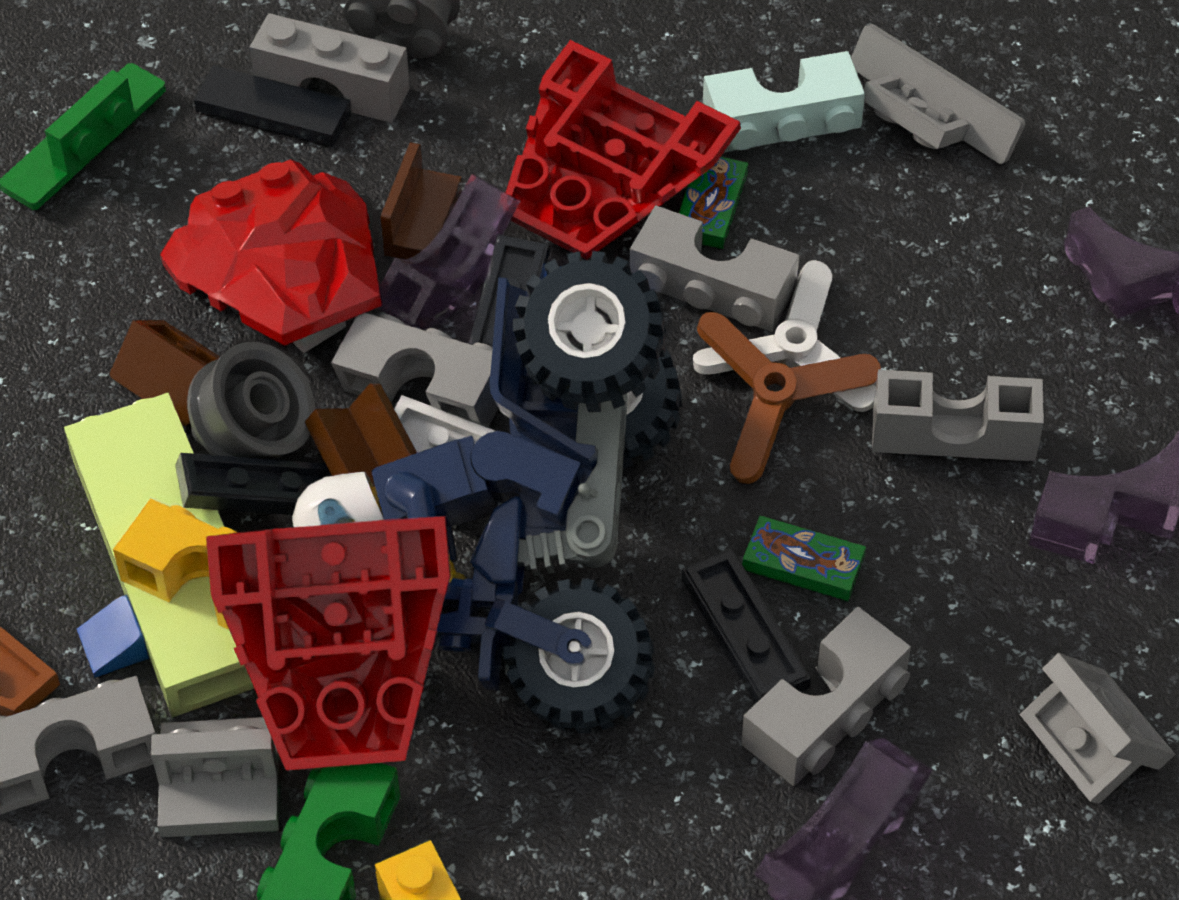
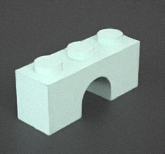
M848 51L800 59L798 88L785 93L772 92L763 88L758 83L752 68L704 76L703 104L740 121V131L724 152L746 150L751 147L795 141L801 138L829 133H841L861 128L865 93Z

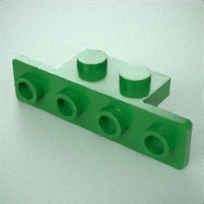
M133 63L126 64L119 72L111 70L45 130L46 138L0 179V191L32 210L39 209L166 92L165 81Z

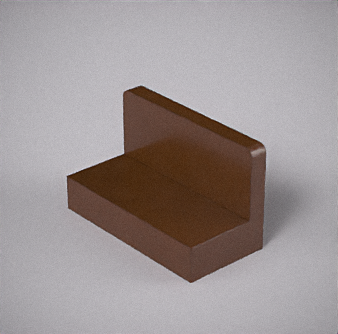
M409 143L381 213L384 256L434 266L462 192V177L423 169L421 144Z
M133 320L112 366L110 377L142 399L169 393L183 426H191L187 409V396L192 379L201 368L219 359L220 356L164 320Z
M379 383L369 384L349 408L315 409L305 421L332 476L366 472L373 486H375L372 476L373 469L417 453L382 385Z

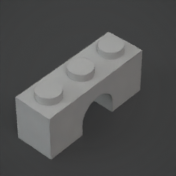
M268 13L249 47L254 76L307 89L313 77L324 79L335 85L345 99L350 100L351 113L392 123L410 89L406 47Z
M655 205L630 248L631 272L635 273L637 270H640L648 279L650 290L654 289L655 292L688 302L698 309H708L728 316L744 325L756 326L773 332L794 293L797 284L799 255L751 238L742 254L728 261L708 259L701 254L703 222Z
M363 313L356 316L331 361L343 390L356 395H360L369 384L379 383L392 403L400 387L407 381L417 377H431L432 380L426 390V395L432 407L487 428L498 410V406L490 393L489 385L493 347L484 343H474L471 345L457 341L446 333L433 328H429L426 331L405 325L402 321L391 315L382 314L378 317Z
M878 369L873 405L872 452L1036 461L1044 424L1043 379L988 376L986 387L980 395L967 400H950L934 392L933 373Z
M855 608L820 642L817 672L832 683L836 689L825 695H807L795 689L784 679H781L744 715L741 745L792 786H795L808 772L813 775L818 774L831 760L835 752V746L847 734L850 737L858 735L871 719L872 709L884 698L889 701L894 699L906 686L910 678L907 668L911 646L861 608Z
M137 676L124 680L105 681L95 687V689L67 698H52L44 701L36 708L11 716H0V814L49 799L44 780L45 770L55 756L67 750L82 749L94 754L102 764L106 780L153 765L151 741L155 730Z

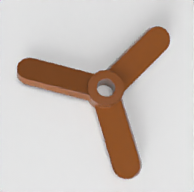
M708 312L703 314L697 325L699 336L753 388L754 398L730 463L731 473L738 482L743 484L753 483L762 476L784 411L790 408L794 401L870 386L877 381L878 369L881 370L879 361L870 354L853 355L789 368L782 363H772L725 316L719 313ZM771 384H778L782 386L783 389L774 392L770 391L766 387H768Z

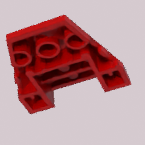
M570 40L542 77L539 86L541 98L535 116L530 115L526 127L528 138L523 154L517 155L501 204V216L572 253L580 251L581 257L588 260L592 257V251H600L651 213L655 205H662L711 169L740 131V121L699 101H696L686 116L616 83L611 59Z
M291 159L285 162L268 164L259 172L236 181L219 183L212 190L197 195L190 205L188 225L174 231L160 254L163 266L181 290L190 295L196 292V289L207 293L210 305L220 311L226 309L227 305L239 311L242 323L284 346L382 306L377 268L372 252L374 247L369 230L370 220L366 203L347 181L325 172L312 175L301 163Z
M446 516L384 519L206 536L212 600L218 614L221 612L236 645L233 649L241 666H245L258 696L256 702L285 770L405 761L451 577Z

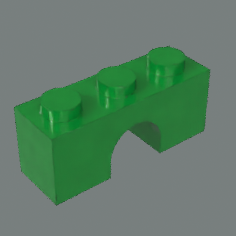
M383 763L313 768L305 785L304 799L306 802L299 817L291 816L281 838V850L283 852L276 867L269 866L264 871L257 890V900H355L356 892L352 869L331 863L324 858V855L333 845L350 839L361 840L379 846L401 797L397 768Z

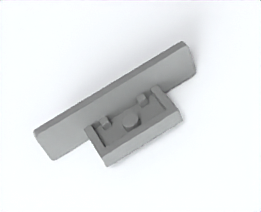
M876 25L864 26L851 59L856 72L870 80L866 82L863 89L865 93L864 102L875 109L874 112L879 118L890 123H898L912 132L913 138L918 143L928 148L940 149L963 140L999 164L1009 161L1025 126L1023 118Z

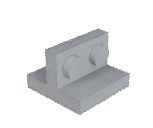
M1058 653L1042 668L1053 683L1019 714L1082 793L1093 803L1100 804L1141 765L1159 770L1176 755L1105 669Z
M263 717L161 723L160 734H152L151 757L159 783L157 826L160 837L279 831V753Z

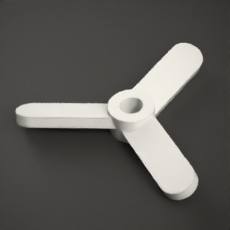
M817 260L807 262L800 271L785 321L777 327L774 335L749 340L771 362L778 361L792 368L841 358L817 340V328L832 281V273L829 267ZM712 348L699 350L693 355L694 370L700 374L710 375L734 370ZM873 383L867 387L833 394L853 410L865 412L873 408L876 386Z

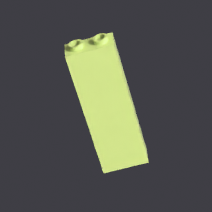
M169 393L153 398L140 399L132 405L101 415L89 416L80 422L65 426L64 430L74 465L123 592L128 596L141 629L150 662L172 718L254 689L245 666L240 665L233 649L236 645L230 631L218 625L211 597L209 577H199L186 582L180 587L170 602L129 585L120 579L113 548L150 498L169 507L172 505L183 507L175 464L180 453H193V450ZM185 508L200 521L218 529L224 527L218 510Z

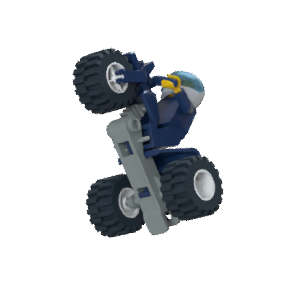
M579 251L567 254L569 263L561 267L558 266L555 259L545 264L547 276L542 280L533 274L526 283L530 293L529 296L527 291L510 285L507 278L498 277L489 385L490 393L500 412L510 418L511 434L502 431L489 432L480 437L477 442L471 435L376 467L372 470L375 486H373L366 472L324 477L309 485L297 499L292 520L293 527L384 519L446 516L451 577L443 607L459 608V610L440 615L435 639L437 641V649L450 652H470L472 643L481 644L478 681L486 690L498 691L501 657L504 648V660L509 665V671H506L509 680L516 689L518 696L534 715L542 721L550 722L554 728L566 731L568 727L575 728L578 733H591V727L601 726L603 730L615 726L613 720L621 715L627 719L635 712L633 704L639 698L642 701L645 699L649 691L647 687L648 679L653 678L655 670L652 654H655L646 624L639 615L635 605L628 598L626 600L623 599L617 589L608 584L603 589L597 586L595 580L583 578L581 585H573L570 579L557 581L559 589L548 592L544 586L534 592L538 600L531 606L524 601L518 607V595L523 591L525 568L526 570H532L534 576L540 575V562L545 563V568L550 574L554 573L553 560L559 559V565L563 571H568V563H578L586 567L597 568L606 565L612 560L616 553L623 468L634 466L631 458L639 455L642 456L644 461L649 460L655 456L653 447L656 444L664 448L671 440L669 430L671 427L677 429L680 421L678 409L682 407V393L676 367L673 366L671 355L666 349L667 345L664 337L666 329L660 303L655 290H650L648 279L640 270L632 273L629 262L618 256L614 263L610 264L605 252L592 251L591 260L583 261ZM491 515L471 558L470 563L474 568L473 579H468L463 574L456 572L453 562L458 561L452 526ZM479 609H491L488 617H478Z

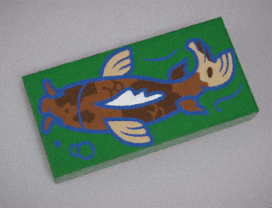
M720 157L711 169L688 185L679 214L703 222L702 245L724 248L747 178L748 162Z
M759 516L744 554L742 566L748 572L849 601L865 558L866 546Z

